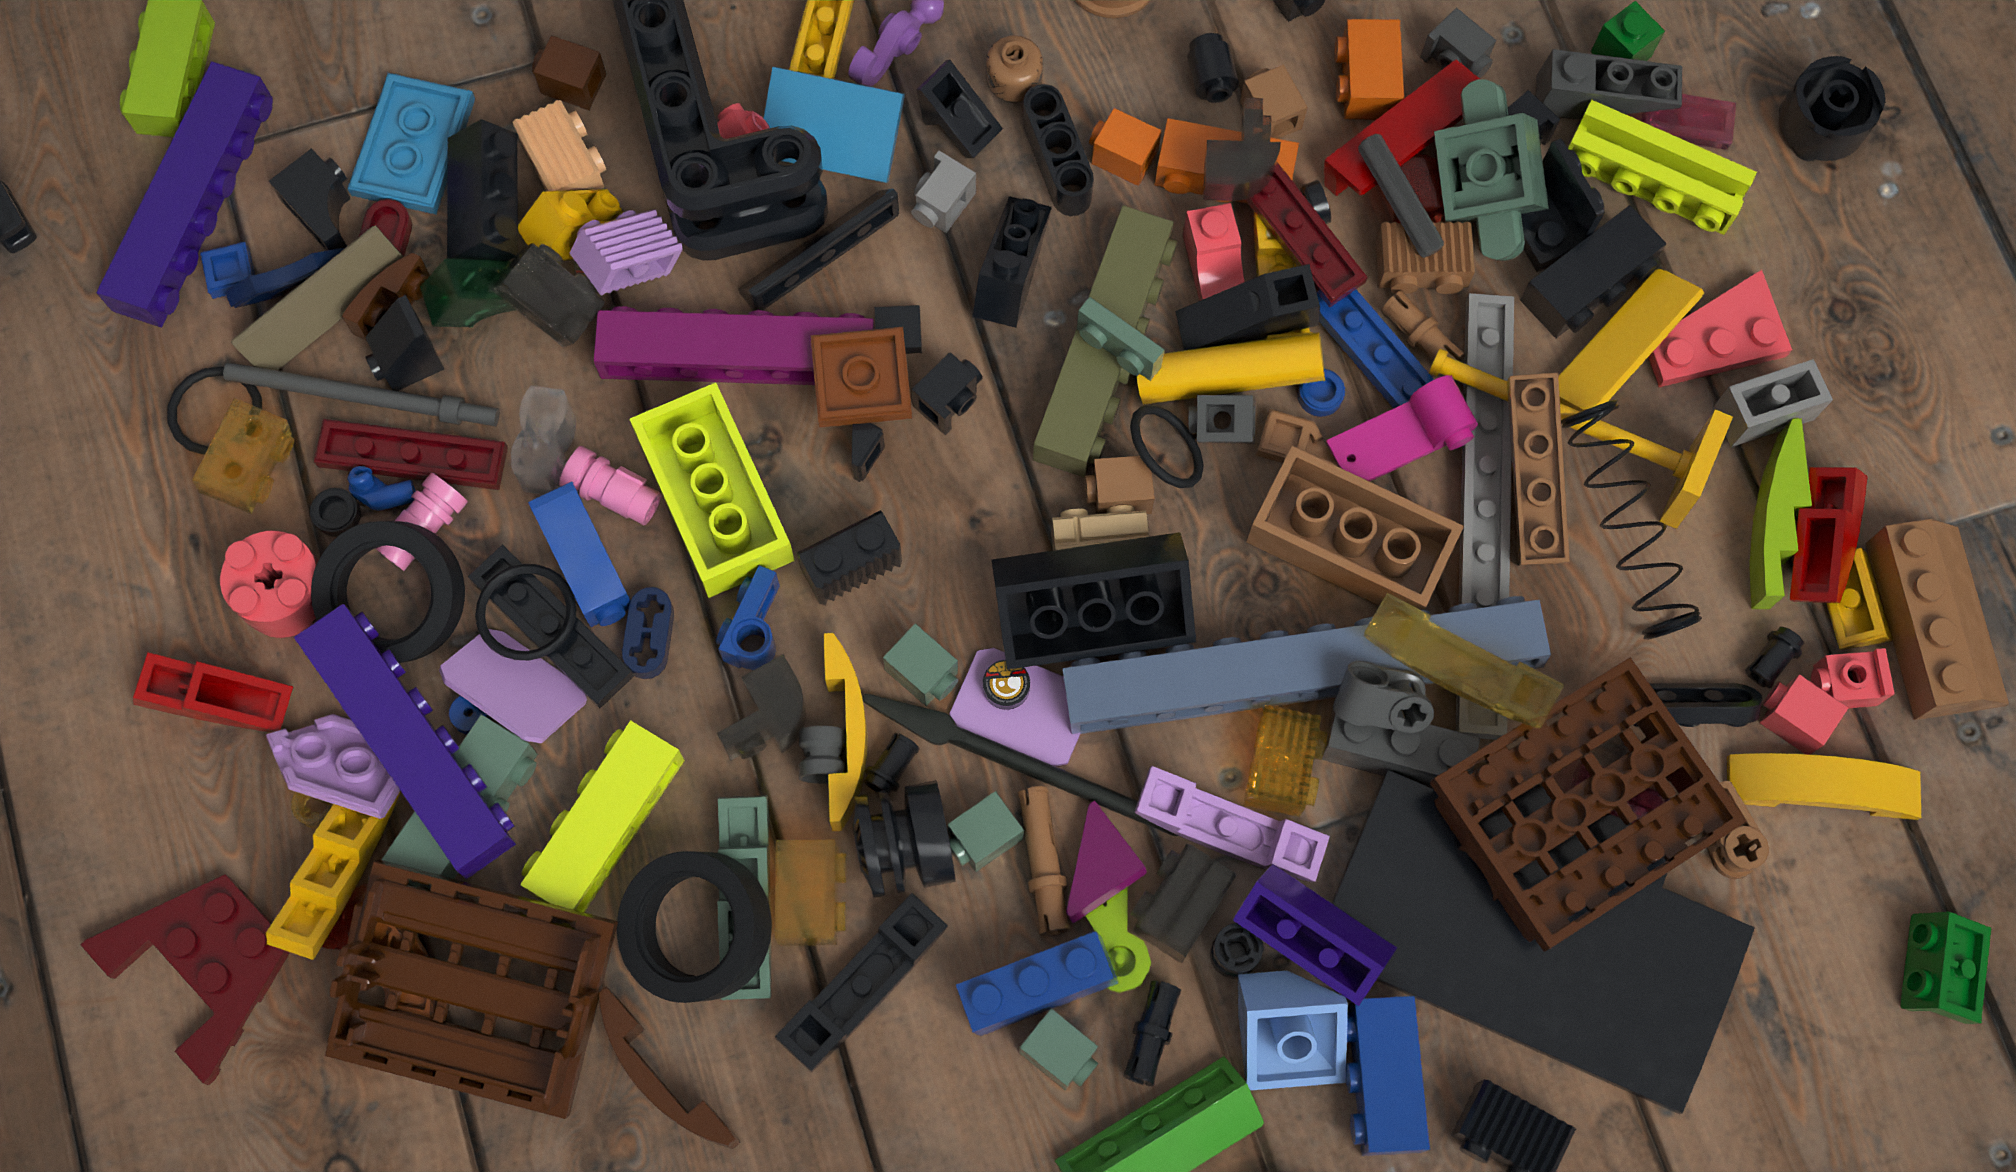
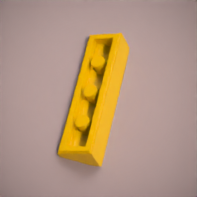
M1654 270L1558 376L1560 403L1582 412L1608 402L1702 298L1704 294L1702 288L1666 270Z

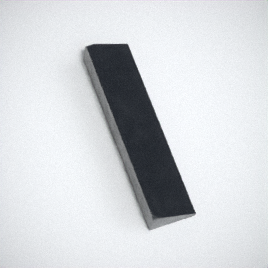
M884 189L874 193L738 288L740 295L753 311L765 310L899 216L898 193L894 189Z

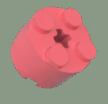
M264 531L253 534L242 541L234 542L225 553V561L220 575L223 597L229 607L255 630L275 638L298 635L314 624L313 621L316 619L312 607L311 585L319 559L296 535L281 531Z

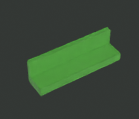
M1223 1056L1060 1156L1055 1162L1060 1172H1189L1262 1127L1264 1121L1247 1083L1226 1057Z

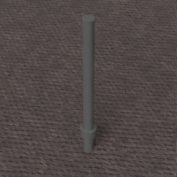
M230 362L225 364L223 371L224 380L437 416L440 422L460 425L462 421L497 426L500 416L499 408L465 403L464 398L444 395L441 399Z

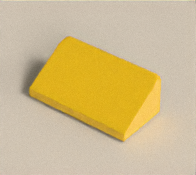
M1857 548L1840 603H1826L1840 650L1892 641L1868 554L1862 548Z

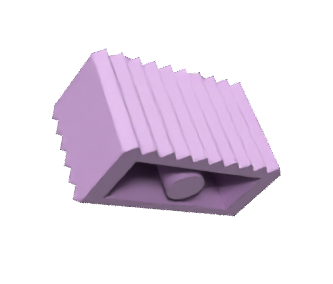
M629 210L619 215L613 221L601 224L598 220H592L583 225L577 232V238L570 251V255L602 296L606 292L610 293L613 290L617 291L620 288L631 287L635 283L638 285L642 281L645 283L649 279L652 281L656 277L658 279L663 275L666 277L671 273L683 249L682 243L677 242V237L672 236V230L667 229V223H662V217L657 216V210H649L638 214L633 210Z

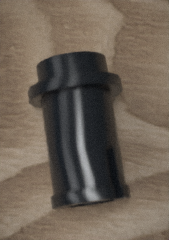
M1782 626L1777 631L1769 632L1767 635L1769 642L1752 664L1745 669V673L1751 680L1769 689L1772 688L1775 680L1792 658L1798 659L1802 655L1801 647L1804 644L1802 638L1794 631Z
M894 732L890 742L873 767L868 766L865 770L867 777L864 783L878 794L882 790H886L888 795H890L891 791L897 792L900 788L897 783L920 748L906 736Z

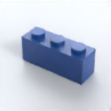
M1097 931L956 984L972 1032L983 1036L1046 1012L1051 1008L1059 1007L1119 984L1103 939Z
M1415 996L1364 998L1359 1006L1351 1002L1348 1004L1347 1043L1351 1042L1353 1063H1346V1084L1349 1093H1356L1357 1113L1350 1116L1353 1144H1360L1361 1156L1411 1154L1430 1150Z

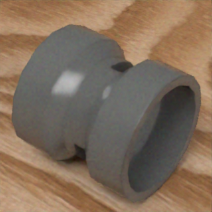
M812 726L799 730V747L804 751V756L806 757L799 763V780L808 783L828 784V774L847 773L846 762L839 758L842 756V750L847 746L845 729L835 726Z

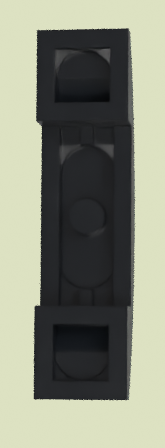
M911 893L879 926L878 933L813 1001L809 1000L775 1036V1039L810 1072H813L886 999L939 939L948 925Z

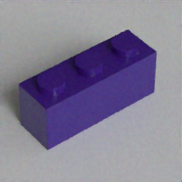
M1274 864L1258 879L1233 918V921L1357 1006L1361 1004L1397 950V947Z

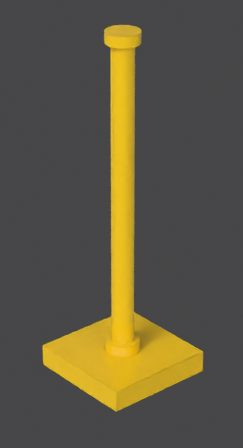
M1439 349L1429 374L1438 377L1439 373L1445 376L1452 375L1453 379L1508 402L1507 381L1447 356L1448 351ZM1560 403L1561 420L1580 412ZM1715 409L1691 444L1689 451L1683 450L1682 453H1678L1601 420L1582 433L1601 441L1615 439L1634 441V446L1629 453L1673 470L1672 476L1676 477L1677 480L1659 522L1677 529L1701 496L1733 416ZM1593 419L1571 426L1570 428L1574 430H1579L1581 427H1583L1585 424H1587ZM1622 443L1610 445L1625 450L1627 447H1629L1630 444Z

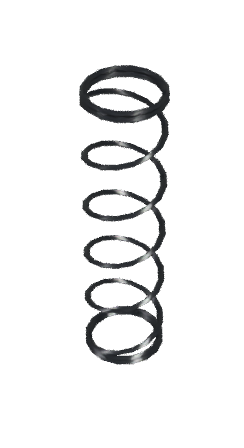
M1614 399L1561 420V424H1563L1562 428L1565 429L1593 419L1570 437L1568 444L1572 447L1630 444L1623 452L1589 475L1584 482V486L1594 489L1625 485H1646L1645 489L1607 515L1601 521L1600 527L1610 530L1641 526H1662V529L1655 536L1623 557L1617 563L1616 568L1627 571L1657 567H1677V573L1636 601L1632 609L1644 612L1692 608L1694 612L1671 618L1644 629L1642 632L1644 635L1643 639L1649 640L1689 627L1701 621L1702 617L1699 616V608L1691 604L1637 607L1677 579L1683 567L1682 565L1668 562L1621 566L1628 559L1662 536L1667 528L1666 524L1658 521L1604 525L1612 517L1640 499L1651 486L1649 482L1643 480L1589 484L1590 480L1624 457L1634 446V441L1628 439L1588 443L1572 442L1586 429L1604 418L1611 411L1619 408L1618 401Z

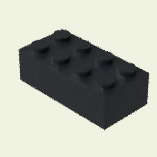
M1181 532L991 559L1007 670L1196 643L1189 560Z

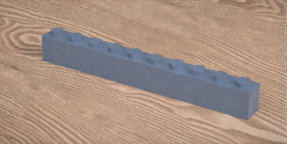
M1514 596L1501 599L1496 602V606L1478 608L1475 603H1465L1451 607L1449 613L1430 615L1428 610H1417L1408 612L1401 616L1402 619L1383 622L1381 617H1368L1356 621L1352 627L1336 629L1334 624H1320L1308 628L1307 633L1288 635L1287 631L1282 630L1267 632L1260 636V640L1241 642L1240 638L1230 637L1213 642V647L1194 649V646L1191 644L1176 645L1167 648L1164 654L1147 656V653L1144 651L1127 652L1121 654L1118 657L1119 660L1100 663L1098 658L1079 659L1072 662V667L1062 668L1072 734H1084L1335 698L1347 666L1353 661H1366L1377 666L1413 671L1423 679L1424 685L1544 668L1551 656L1540 600L1525 601V598L1522 596Z

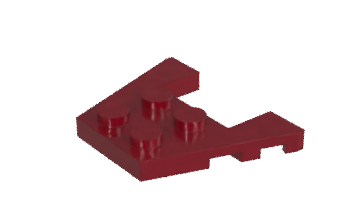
M226 874L92 936L80 944L103 972L113 979H116L154 945L209 1006L214 1015L174 1051L197 1078L206 1085H210L221 1071L219 1066L230 1047H235L244 1032L242 1027L257 1002L261 1003L290 954L288 951L267 945L266 932L272 922L236 882Z

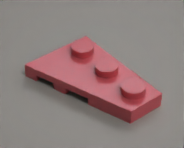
M1760 270L1683 318L1648 356L1659 387L1764 363L1789 355L1792 348L1763 271Z

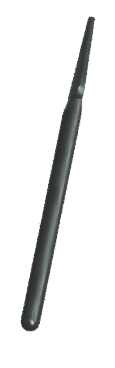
M864 694L862 697L865 704L933 745L953 744L1090 802L1096 801L1098 805L1169 835L1178 836L1134 813L1138 803L1137 800L955 725L952 717L946 713L871 694Z

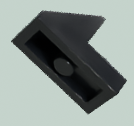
M946 60L916 89L923 122L926 125L939 124L965 158H974L1003 129L951 60Z

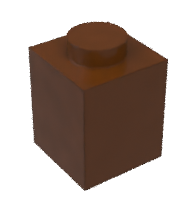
M552 35L545 49H540L537 52L532 65V73L542 95L586 110H590L606 77V70L599 51Z

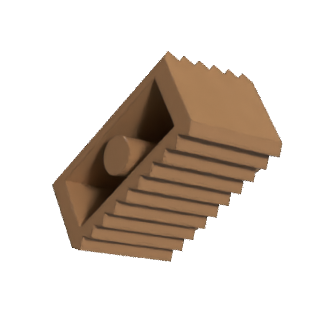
M1396 221L1393 223H1381L1375 239L1378 288H1391V292L1395 294L1399 291L1410 294L1417 291L1418 288H1436V292L1440 294H1454L1460 292L1463 288H1468L1475 274L1471 223L1468 221L1464 223L1459 221L1455 223L1450 221L1446 223L1441 221L1433 222L1444 241V245L1437 253L1425 258L1419 255L1401 223Z

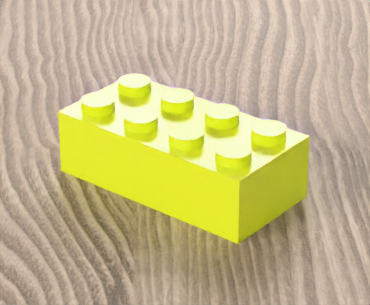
M716 382L630 418L637 440L708 598L741 585L747 576L753 578L759 565L773 571L795 561L790 541Z

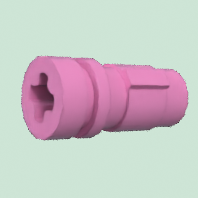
M579 446L570 456L559 481L560 487L573 482L576 491L579 492V496L584 500L594 499L609 510L626 519L630 518L643 526L653 517L662 497L661 492L646 485L647 479L622 466L617 469L610 466L608 459L603 456L597 458L595 452L584 446Z
M431 472L421 484L424 489L421 492L416 490L411 497L414 501L406 510L400 513L395 521L413 523L436 534L443 524L450 525L454 520L451 517L453 512L459 514L468 501L453 487ZM385 545L375 548L403 571L415 559L413 555L398 547Z

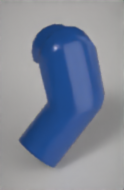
M365 466L355 467L348 473L347 480L350 493L355 499L372 510L382 511L414 501L411 496L416 490L411 479L386 485L373 476L371 469Z

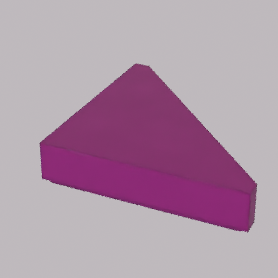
M1093 801L1088 806L1066 911L1072 923H1075L1147 874L1145 865L1096 801Z

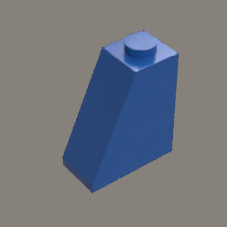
M573 482L529 501L528 503L590 627L598 624L600 626H608L622 619L626 614L625 611L629 610L631 601Z

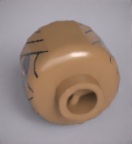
M1010 35L999 39L991 46L986 59V81L989 89L998 98L1007 102L1024 101L1028 90L1042 83L1043 57L1039 47L1032 40L1023 36Z

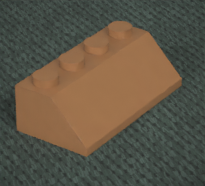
M1933 519L1886 525L1865 544L1914 720L2009 705L1958 527Z

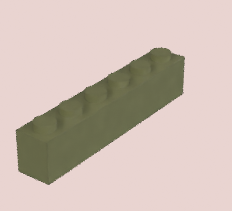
M1122 205L1089 297L1140 333L1146 335L1150 321L1149 318L1143 317L1148 303L1152 305L1157 304L1164 283V279L1158 278V274L1162 264L1170 267L1178 240L1171 239L1174 221ZM1077 329L1035 439L1033 461L1085 478L1089 464H1094V459H1101L1106 439L1100 437L1104 423L1113 425L1121 399L1114 396L1119 382L1127 385L1131 374L1124 370L1117 362V357L1103 347L1096 349L1089 345L1081 337Z

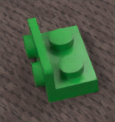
M1952 912L1913 914L1910 919L1900 1002L1901 1008L1908 1011H1931L1964 1024H1981L1992 928Z

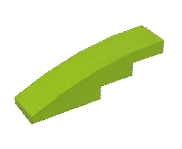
M1792 418L1777 435L1762 476L1753 516L1749 560L1751 609H1771L1785 596L1781 565H1784L1798 551L1795 521L1798 520L1799 508H1810L1812 506L1802 418Z

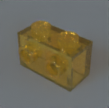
M234 398L192 479L198 492L252 514L257 502L264 504L272 490L274 479L270 476L277 462L284 463L292 450L294 438L290 437L292 432L288 421Z

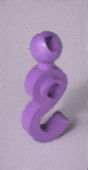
M912 0L909 13L903 10L897 14H889L879 27L878 34L880 38L873 52L865 46H861L855 54L849 67V78L857 84L870 87L877 83L889 68L894 57H899L903 53L909 55L915 50L922 37V33L919 32L920 26L923 23L931 24L940 20L943 15V0Z

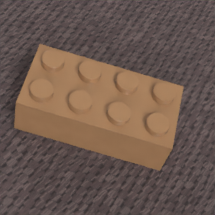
M1292 445L1252 524L1246 542L1402 616L1408 612L1424 610L1464 526Z

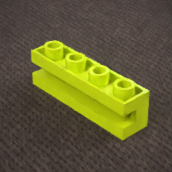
M1591 100L1568 147V150H1573L1577 154L1584 177L1596 178L1612 185L1619 193L1639 197L1652 203L1662 212L1675 213L1693 221L1703 230L1716 231L1722 235H1725L1738 216L1744 203L1742 199L1751 187L1757 174L1754 170L1594 100Z
M631 720L624 731L621 729L616 730L605 746L604 753L607 756L597 771L591 769L580 782L577 789V794L580 796L570 811L563 810L553 822L549 832L552 838L542 853L540 851L534 852L526 862L522 870V876L525 878L520 885L529 894L542 902L585 912L685 760L679 749Z

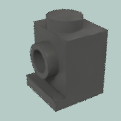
M1456 7L1428 34L1420 58L1426 63L1431 58L1435 59L1441 69H1444L1457 59L1477 77L1481 78L1493 63L1490 55L1496 39Z
M1197 395V406H1189V433H1197L1198 443L1255 444L1256 398L1253 395ZM1220 412H1227L1231 416V424L1225 429L1217 428L1214 423L1215 416Z

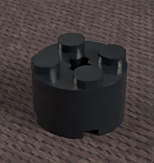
M1829 56L1818 59L1805 69L1779 108L1781 131L1787 142L1794 148V153L1797 157L1804 161H1834L1849 156L1859 148L1877 124L1886 102L1882 83L1872 70L1866 66L1862 70L1850 64L1852 59L1843 56Z

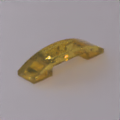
M1389 593L1386 594L1364 632L1365 638L1402 664L1443 688L1497 714L1541 729L1564 684L1520 661L1516 667L1430 622L1431 615Z

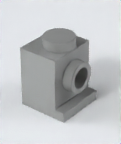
M939 150L934 156V172L932 174L929 172L925 173L915 188L916 205L911 211L913 217L926 227L932 228L935 226L947 233L976 194V173Z

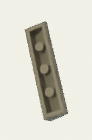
M376 225L372 226L233 338L231 343L254 367L278 371L340 321L343 313L359 292L384 269L403 258L402 254Z

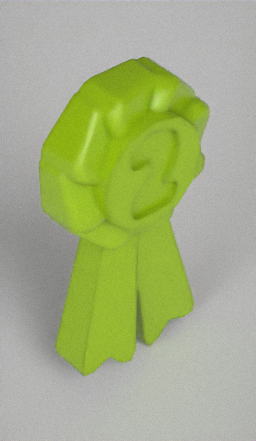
M1128 887L1107 900L1106 907L1101 904L1085 915L1093 930L1097 931L1102 937L1119 984L1107 989L1117 993H1123L1141 986L1151 966L1150 956L1144 941L1127 932Z

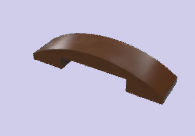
M605 987L598 994L604 1027L617 1058L638 1089L660 1111L686 1130L717 1145L734 1149L740 1141L709 1104L702 1100L695 1108L688 1112L632 1047L630 1042L645 1029L609 988Z

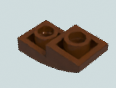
M411 253L399 259L379 273L359 292L342 315L343 320L353 335L367 341L365 337L398 298L406 295L412 305L415 300L418 301L424 296L429 285L430 274L422 258L415 253Z

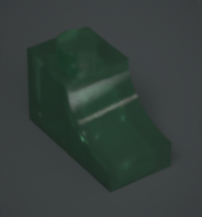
M445 258L420 286L432 327H473L477 322L493 315L517 310H529L537 301L524 262Z

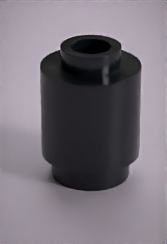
M1207 33L1200 35L1190 42V51L1187 55L1196 95L1211 103L1223 102L1229 99L1239 86L1230 46L1223 40L1220 34Z

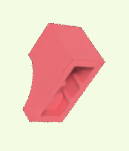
M1231 203L1187 211L1182 236L1199 301L1244 283L1241 260L1242 243Z

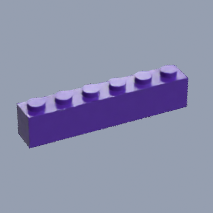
M211 61L96 292L112 312L162 328L167 316L175 311L179 302V291L187 275H191L197 266L198 252L206 236H210L216 227L217 213L224 199L228 198L234 190L236 174L243 160L248 159L253 151L254 137L261 123L265 122L271 114L273 98L261 77Z
M343 603L296 635L294 639L453 867L465 879H468L516 845L508 833L515 825L498 802L490 807L480 794L481 791L487 788L486 784L471 764L462 768L453 753L458 751L460 747L444 725L436 730L426 717L433 709L417 687L408 692L399 677L405 674L406 671L390 649L381 654L372 641L379 636V633L362 611L354 616Z

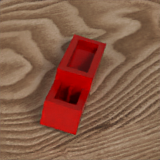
M1857 467L1809 468L1812 506L1810 508H1799L1796 532L1798 551L1794 554L1790 600L1792 602L1840 603L1859 538L1868 476Z
M147 652L133 696V705L223 725L276 732L281 730L293 686L196 661V664H191Z

